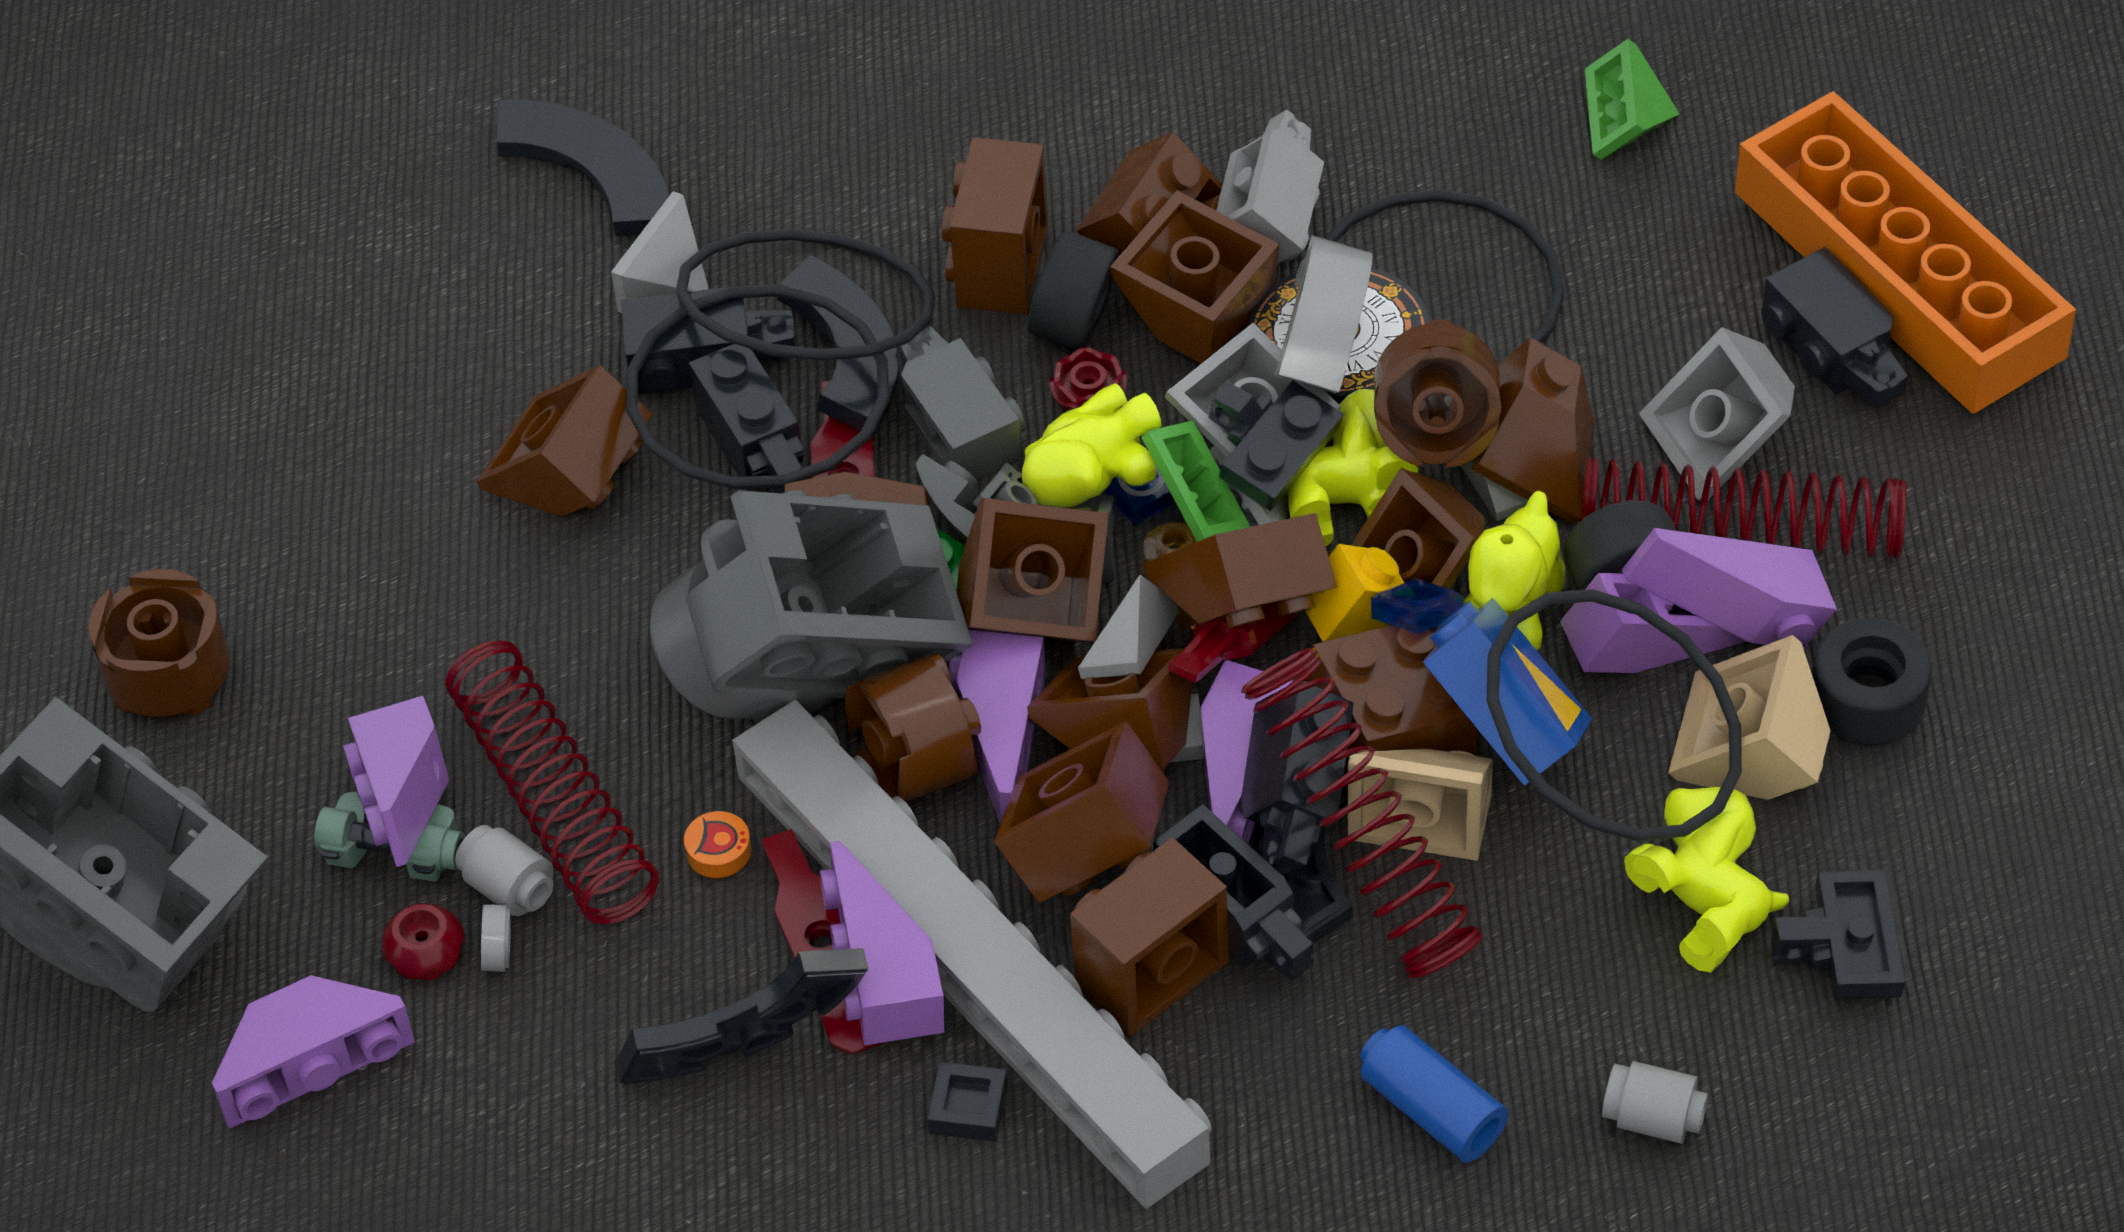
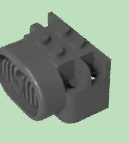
M738 490L730 496L737 520L724 519L716 521L703 532L701 539L703 560L669 583L659 593L650 615V637L653 650L661 669L670 683L685 699L697 708L714 716L729 719L764 720L793 700H797L812 715L835 699L845 698L847 687L865 678L934 653L940 654L946 663L973 645L929 505L854 500V497L849 494L817 497L807 496L806 492L801 490L788 491L782 494Z
M55 696L0 755V926L35 955L75 978L94 986L111 988L135 1007L146 1012H154L218 940L222 927L240 908L245 899L248 882L267 862L268 856L209 813L206 802L196 792L185 786L176 788L159 775L153 762L143 752L132 746L122 747Z

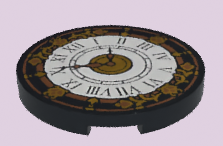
M1371 268L1362 313L1339 393L1325 391L1338 404L1358 389L1374 390L1375 368L1381 354L1389 343L1403 332L1430 321L1424 302L1404 281L1387 272ZM1297 273L1273 285L1254 306L1248 321V326L1254 323L1281 350L1297 296L1298 286L1294 285Z

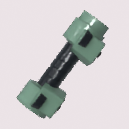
M358 792L345 793L339 798L335 808L324 807L320 811L315 826L314 845L316 851L324 856L328 865L354 868L366 854L367 849L391 853L388 843L375 846ZM440 804L436 805L406 863L411 878L436 882L439 880L442 871L445 872L446 869L458 870L455 864V857L460 844L465 838V833L457 831L455 815L451 808Z

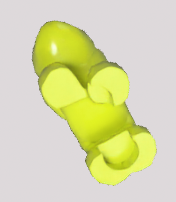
M1116 383L1099 390L1079 408L1060 415L1047 426L1042 438L1031 443L1025 449V460L1022 468L1023 485L1031 490L1040 505L1070 508L1099 496L1110 485L1114 477L1120 478L1130 486H1141L1155 480V463L1149 451L1141 445L1139 437L1143 436L1147 431L1161 427V418L1156 405L1146 393H1142L1127 402L1123 390Z
M1358 389L1349 394L1339 404L1341 406L1339 411L1344 414L1341 427L1332 437L1333 446L1324 447L1286 492L1290 518L1316 513L1325 546H1328L1334 538L1330 504H1360L1367 518H1369L1401 468L1418 473V465L1410 464L1399 458L1382 440L1377 429L1374 413V390Z
M1541 491L1534 492L1526 506L1508 517L1503 525L1486 529L1478 537L1470 551L1468 564L1470 594L1464 599L1460 607L1471 601L1479 609L1491 598H1494L1509 616L1545 593L1561 592L1565 583L1566 570L1560 555V539L1557 524L1548 515L1545 493ZM1537 612L1519 623L1517 627L1538 651L1541 648L1543 633Z
M1714 786L1700 789L1677 788L1671 791L1665 802L1664 819L1667 826L1681 825L1713 804L1721 787ZM1733 789L1722 813L1688 836L1672 838L1678 846L1675 855L1671 850L1664 847L1643 844L1632 850L1625 856L1624 860L1628 877L1641 890L1650 893L1661 888L1663 893H1666L1671 889L1688 907L1702 915L1697 920L1693 930L1682 940L1679 949L1681 956L1688 964L1699 971L1710 973L1723 962L1743 934L1757 929L1766 920L1769 912L1783 909L1789 903L1788 894L1769 890L1761 880L1735 863L1736 859L1751 846L1756 831L1751 805L1746 795L1736 789Z

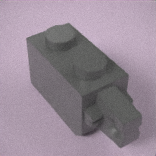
M930 325L924 328L909 343L898 347L899 356L904 364L901 379L905 392V415L940 465L944 466L948 460L953 461L967 470L975 479H978L1001 469L1006 462L1012 464L1022 459L1020 432L1026 429L1023 414L1012 397L1004 399L998 391L992 369L984 357L975 358L961 338L947 343Z

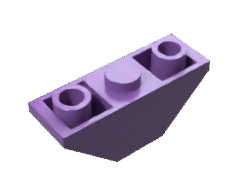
M312 975L249 1003L212 1081L228 1128L230 1129L247 1120H257L265 1117L281 1104L309 1091L323 1090L335 1083L338 1078L372 1062L388 1060L396 1055L400 1049L415 1043L405 1005L400 996Z

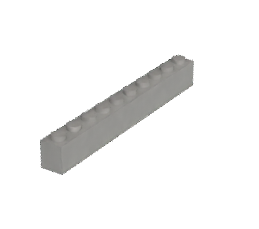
M793 700L732 740L739 779L787 830H793L796 839L825 870L831 869L830 842L840 841L932 939L943 995L1145 1209H1148L1210 1164L1209 1133L1212 1129L1210 1121L1202 1108L1190 1098L1182 1100L1168 1086L1167 1078L1155 1059L1147 1053L1139 1056L1125 1041L1123 1031L1115 1018L1105 1009L1096 1011L1082 997L1081 988L1074 976L1062 965L1054 968L1040 953L1039 945L1030 930L1020 922L1012 924L999 911L998 903L990 889L978 879L973 882L969 880L958 868L957 860L946 843L937 837L931 840L918 827L913 811L902 798L895 796L891 799L879 786L877 777L869 764L859 755L852 758L839 745L835 731L825 718L820 715L813 718L797 700Z

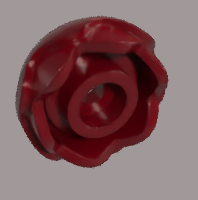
M1089 347L1080 348L1059 360L1056 364L1054 375L1049 380L1051 393L1055 401L1066 412L1079 408L1099 390L1109 385L1118 384L1124 394L1127 387V373L1125 370H1121L1116 357L1102 351L1098 352Z
M432 903L413 904L397 912L385 927L381 941L383 958L386 962L392 964L396 972L408 979L434 980L444 972L452 969L459 960L462 950L461 945L466 939L465 932L458 918L449 910ZM427 938L425 941H418L419 939Z

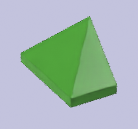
M1630 39L1625 40L1585 68L1592 153L1598 159H1604L1679 115L1678 110L1638 46Z
M1194 420L1150 430L1141 437L1197 542L1215 534L1250 527L1227 482L1219 478L1220 469Z

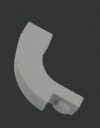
M1311 236L1306 257L1300 262L1294 285L1298 286L1297 296L1274 376L1290 381L1293 380L1296 383L1330 393H1339L1367 292L1373 255L1371 252L1317 236Z

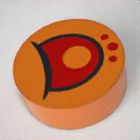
M725 811L705 813L690 823L684 835V846L688 863L693 870L703 876L710 878L731 876L740 871L750 859L752 849L749 830L745 822L735 814Z

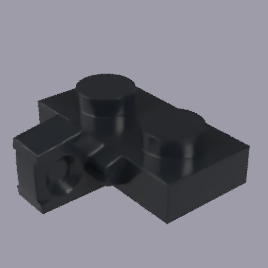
M1293 380L1274 403L1271 399L1262 395L1256 400L1250 393L1227 382L1213 398L1209 413V419L1229 431L1227 439L1236 446L1223 462L1219 478L1271 511L1338 431L1344 414Z
M1885 870L1818 872L1815 883L1818 908L1806 910L1804 917L1776 918L1774 921L1775 925L1771 935L1774 963L1807 964L1811 962L1814 969L1825 970L1829 968L1834 999L1901 997L1906 982Z

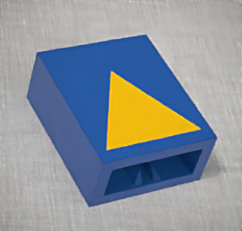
M1491 598L1479 609L1471 601H1468L1439 625L1440 628L1429 637L1435 644V647L1423 663L1525 786L1529 781L1505 752L1486 702L1488 652L1508 615L1494 598ZM1516 627L1500 656L1499 701L1517 747L1540 774L1577 745L1592 717L1518 627Z

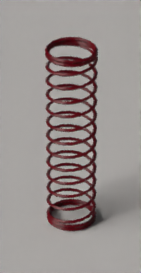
M1589 457L1586 460L1582 520L1596 511L1599 459L1597 457L1594 459ZM1614 458L1608 464L1599 509L1607 505L1612 473L1614 504L1620 503L1619 468ZM1639 460L1634 463L1626 501L1633 500L1637 474L1639 501H1645L1643 464ZM1662 462L1657 469L1651 503L1657 505L1663 475L1664 509L1671 518L1668 466ZM1686 464L1682 470L1672 520L1676 531L1688 476L1690 533H1702L1713 477L1715 536L1726 538L1738 478L1740 538L1744 541H1750L1763 480L1766 544L1775 545L1785 488L1788 481L1791 547L1794 548L1800 547L1809 494L1813 483L1816 550L1819 555L1825 549L1837 484L1840 496L1841 551L1844 556L1850 551L1857 506L1862 486H1864L1866 551L1869 558L1875 553L1883 503L1887 488L1889 487L1887 556L1890 560L1893 557L1896 560L1901 557L1907 496L1906 481L1903 478L1900 481L1897 478L1892 481L1888 477L1883 482L1872 527L1870 485L1868 479L1862 476L1856 484L1847 526L1846 492L1843 478L1837 474L1832 480L1822 524L1820 483L1818 476L1812 472L1805 484L1797 523L1795 483L1792 473L1787 470L1781 479L1771 526L1770 483L1768 473L1762 469L1759 471L1755 481L1746 527L1745 483L1743 471L1739 467L1732 473L1722 526L1720 483L1716 467L1712 465L1706 475L1697 525L1693 468Z
M502 640L483 642L470 648L458 657L449 669L445 680L447 693L454 700L456 707L464 713L466 724L474 730L477 742L485 748L488 760L496 766L499 778L507 784L509 795L518 802L520 813L529 820L531 831L540 838L542 849L551 856L553 867L562 874L565 886L573 892L575 902L580 907L581 913L591 923L606 925L620 922L635 915L648 904L656 893L660 879L655 866L645 860V851L642 847L632 844L634 841L633 831L626 826H621L623 822L622 813L615 808H610V794L604 790H599V777L593 772H587L589 769L588 759L582 754H577V741L570 736H566V724L559 718H555V706L549 701H544V688L537 683H533V671L527 666H523V656L519 648L512 642ZM499 653H511L514 655V665L500 668L487 675L474 687L469 696L459 694L461 682L466 674L479 662ZM475 657H477L474 661H472V662L463 670V672H462V674L460 675V677L458 678V680H457V682H456V684H455V688H454V682H455V678H456L457 674L460 672V670H461L467 663H469L471 660H473ZM521 670L528 675V683L524 682L513 685L519 677ZM511 671L494 688L481 694H476L492 678L501 673ZM526 687L518 698L506 706L493 711H487L502 696L513 690ZM531 688L539 693V700L521 703L514 707L525 698ZM486 703L481 712L470 710L471 705ZM537 705L522 720L498 729L514 713L523 708ZM542 705L549 709L550 718L538 719L519 728L530 721L541 709ZM509 710L496 722L491 730L481 728L484 716H494ZM471 716L477 717L476 724L472 721ZM547 723L538 734L527 741L509 746L523 732L536 725ZM552 723L560 727L561 735L548 737L533 744L518 757L513 765L502 763L506 751H514L532 744L551 728ZM519 728L507 739L503 747L491 745L494 734L505 733ZM481 733L489 734L487 741L483 739ZM558 740L545 754L537 759L520 764L532 751L546 743ZM563 741L571 744L572 753L555 756L544 762L529 775L525 782L513 780L516 769L527 768L542 762L553 755L562 745ZM492 751L499 752L498 759L493 756ZM569 758L560 769L549 776L532 781L546 767L557 761ZM574 758L582 762L583 771L566 774L555 780L540 793L537 800L524 798L527 787L551 781L562 774L572 764ZM503 768L511 769L509 776L504 774ZM580 776L572 786L561 793L543 799L554 787L568 779ZM585 776L594 781V789L575 793L563 800L550 813L548 818L535 816L539 804H547L563 798L574 791L584 780ZM514 786L522 787L520 794L515 792ZM596 794L605 798V807L593 809L578 816L562 830L559 836L546 834L550 822H557L574 816L586 808L595 798ZM590 795L572 811L554 817L567 804L579 797ZM525 804L533 805L531 812L526 810ZM607 812L616 816V826L599 829L585 837L573 849L571 854L558 853L559 844L562 840L572 839L585 834L597 826L606 816ZM601 813L586 827L567 834L577 823L591 815ZM536 822L544 823L542 831L537 828ZM618 831H623L627 834V844L611 847L597 855L585 866L582 872L569 871L573 858H580L596 852L607 845L617 835ZM611 832L606 839L594 847L577 853L589 841L601 834ZM547 840L555 841L553 849L548 846ZM630 849H634L639 853V859L620 861ZM623 850L607 864L590 870L601 859L613 852ZM558 858L567 859L564 867L559 864ZM640 869L647 870L650 873L651 879L648 885L629 901L604 909L588 906L592 895L604 894L621 887L630 881ZM632 870L617 883L598 889L611 877L624 871ZM597 874L591 879L584 890L580 889L581 882L585 876ZM569 876L578 877L575 886L570 882Z
M1309 647L1303 649L1255 676L1242 687L1241 693L1245 694V699L1253 700L1299 676L1284 689L1254 707L1253 713H1259L1292 695L1321 684L1329 683L1312 701L1281 723L1267 730L1266 735L1272 736L1311 715L1342 706L1323 726L1296 745L1280 753L1279 758L1285 759L1297 751L1336 733L1356 729L1335 750L1312 766L1296 774L1293 777V781L1298 782L1315 771L1343 758L1361 752H1369L1358 765L1339 780L1307 798L1306 804L1311 805L1335 790L1363 778L1382 774V777L1363 795L1345 808L1320 821L1319 826L1326 827L1346 814L1375 801L1396 797L1380 815L1361 829L1333 844L1332 849L1339 850L1362 835L1400 820H1409L1399 833L1376 851L1347 866L1346 872L1352 873L1377 857L1399 847L1416 842L1422 843L1419 849L1392 872L1360 889L1359 894L1365 896L1401 874L1427 865H1435L1433 871L1416 887L1378 908L1372 915V917L1380 918L1413 897L1431 890L1449 888L1447 893L1425 913L1402 924L1386 935V940L1392 941L1411 931L1425 920L1454 910L1462 911L1455 922L1438 936L1418 945L1399 958L1400 963H1406L1403 971L1408 973V978L1418 979L1450 965L1470 952L1480 943L1483 934L1479 932V927L1473 925L1457 929L1465 920L1468 908L1462 904L1444 906L1452 897L1455 888L1453 883L1437 882L1429 884L1438 875L1442 863L1436 859H1425L1415 862L1424 853L1429 841L1422 836L1402 839L1412 828L1415 817L1411 814H1398L1387 817L1399 805L1402 794L1397 791H1386L1373 795L1385 783L1389 773L1386 769L1382 768L1360 772L1372 760L1375 748L1367 745L1344 751L1358 738L1362 726L1358 723H1346L1331 728L1346 713L1349 703L1344 700H1336L1316 706L1332 691L1335 680L1325 677L1301 684L1319 668L1322 657L1316 654V648Z

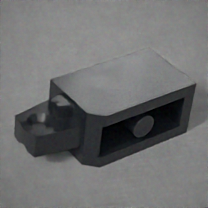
M1826 247L1766 277L1763 307L1761 309L1763 323L1773 337L1782 339L1798 355L1803 367L1812 377L1820 378L1835 395L1851 388L1876 408L1906 392L1908 375L1889 350L1893 315Z
M729 287L691 291L688 293L695 300ZM676 293L621 300L628 367L646 333L682 305ZM733 298L699 310L731 331L772 344L797 346L791 310L745 311L744 298ZM687 315L655 341L638 373V394L666 392L693 387L689 362L730 346L733 343L724 341ZM752 350L759 362L781 357Z
M732 344L689 362L696 410L738 477L777 476L802 469L799 463L803 462L805 455L800 442L798 421L751 349ZM773 487L777 493H785V487Z
M1316 686L1292 695L1259 713H1254L1239 810L1244 818L1256 822L1264 828L1263 859L1282 875L1289 874L1291 870L1300 869L1306 865L1310 846L1317 843L1320 831L1326 828L1319 826L1320 821L1339 811L1342 788L1335 790L1311 805L1306 804V801L1310 796L1327 788L1343 777L1346 758L1327 765L1298 782L1293 781V777L1340 746L1349 738L1350 729L1319 740L1285 759L1279 757L1280 753L1296 745L1323 726L1342 706L1311 715L1272 736L1266 735L1267 730L1296 713L1323 691V689ZM1277 691V692H1275V693L1269 695L1268 697H1266V698H1264V699H1262V700L1256 702V703H1255V707L1258 706L1259 704L1263 703L1264 701H1266L1267 699H1269L1270 697H1272L1273 695H1275V694L1278 693L1279 691ZM1329 693L1316 706L1336 700H1344L1349 705L1346 713L1331 728L1351 723L1354 702L1333 693Z
M1204 804L1153 841L1154 851L1173 837L1227 886L1229 955L1243 968L1264 957L1291 980H1295L1313 966L1314 959L1311 957L1314 951L1313 943L1299 930L1302 928V919L1294 911L1293 892L1285 878Z

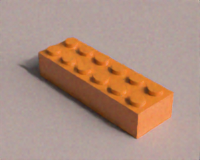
M1834 91L1740 143L1735 193L1804 258L1826 247L1893 315L1890 338L1972 414H1975L2067 358L2076 309Z

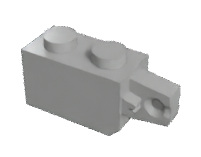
M1288 110L1270 119L1262 137L1230 154L1216 209L1221 214L1279 243L1277 264L1284 260L1290 261L1296 258L1308 243V228L1313 207L1319 197L1318 186L1324 161L1310 151L1311 129L1305 123L1299 122L1294 117V114Z

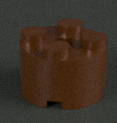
M1434 319L1424 325L1416 326L1403 332L1389 343L1381 354L1374 372V413L1378 432L1384 443L1395 455L1410 464L1424 467V463L1445 464V468L1455 467L1475 459L1487 449L1495 438L1502 410L1500 374L1494 355L1478 336L1464 328L1455 326L1448 320ZM1445 393L1449 396L1443 398L1440 394Z
M170 569L141 571L129 576L130 584L113 595L111 589L107 590L97 600L91 611L88 631L106 688L115 706L124 712H133L151 717H165L181 713L193 716L207 710L213 701V695L223 684L230 666L229 647L216 603L211 594L209 595L202 589L199 581L191 575Z
M934 653L865 678L847 687L845 711L849 730L851 732L861 728L867 748L857 751V755L861 756L869 764L877 777L879 786L891 799L898 796L905 802H910L978 774L979 767L974 753L972 737L981 733L980 718L970 699L963 698L959 700L951 685L947 665L940 654Z

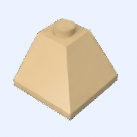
M1791 635L1714 664L1713 667L1723 678L1741 723L1742 773L1734 789L1748 796L1769 800L1818 783L1831 730L1802 643ZM1698 670L1694 675L1668 774L1677 781L1705 787H1721L1729 771V727L1712 684L1701 670Z
M1433 749L1375 751L1372 760L1360 772L1377 768L1386 769L1389 772L1385 783L1373 795L1386 791H1397L1402 794L1399 805L1387 816L1411 814L1415 817L1412 828L1402 839L1422 836L1429 840L1424 852L1478 861L1491 801L1493 759L1478 757L1465 751L1446 752ZM1369 752L1351 755L1348 762V772L1358 765ZM1382 774L1366 777L1348 784V805L1369 790L1382 777ZM1396 797L1378 800L1348 813V835L1375 819L1389 807ZM1400 820L1362 835L1355 841L1384 845L1399 833L1409 820ZM1416 842L1399 848L1417 851L1422 843Z

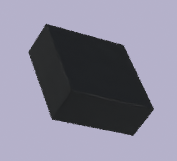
M939 1061L927 1118L929 1134L996 1142L1008 1086L1007 1069Z

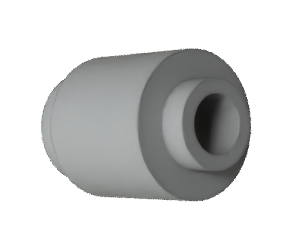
M481 825L464 838L457 850L455 864L462 871L463 880L496 905H507V908L511 909L512 916H521L527 912L538 910L546 903L552 893L554 885L552 880L554 872L552 863L504 828L493 829L488 825Z
M1633 1061L1630 1067L1615 1063L1605 1093L1602 1117L1616 1120L1617 1128L1682 1144L1687 1131L1699 1134L1706 1111L1708 1093L1697 1091L1698 1076Z

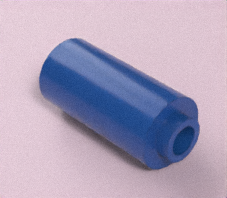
M1399 1025L1391 1030L1386 1028L1380 1029L1364 1045L1360 1054V1060L1363 1062L1360 1072L1361 1078L1464 1163H1469L1479 1158L1501 1134L1508 1119V1109L1406 1026Z

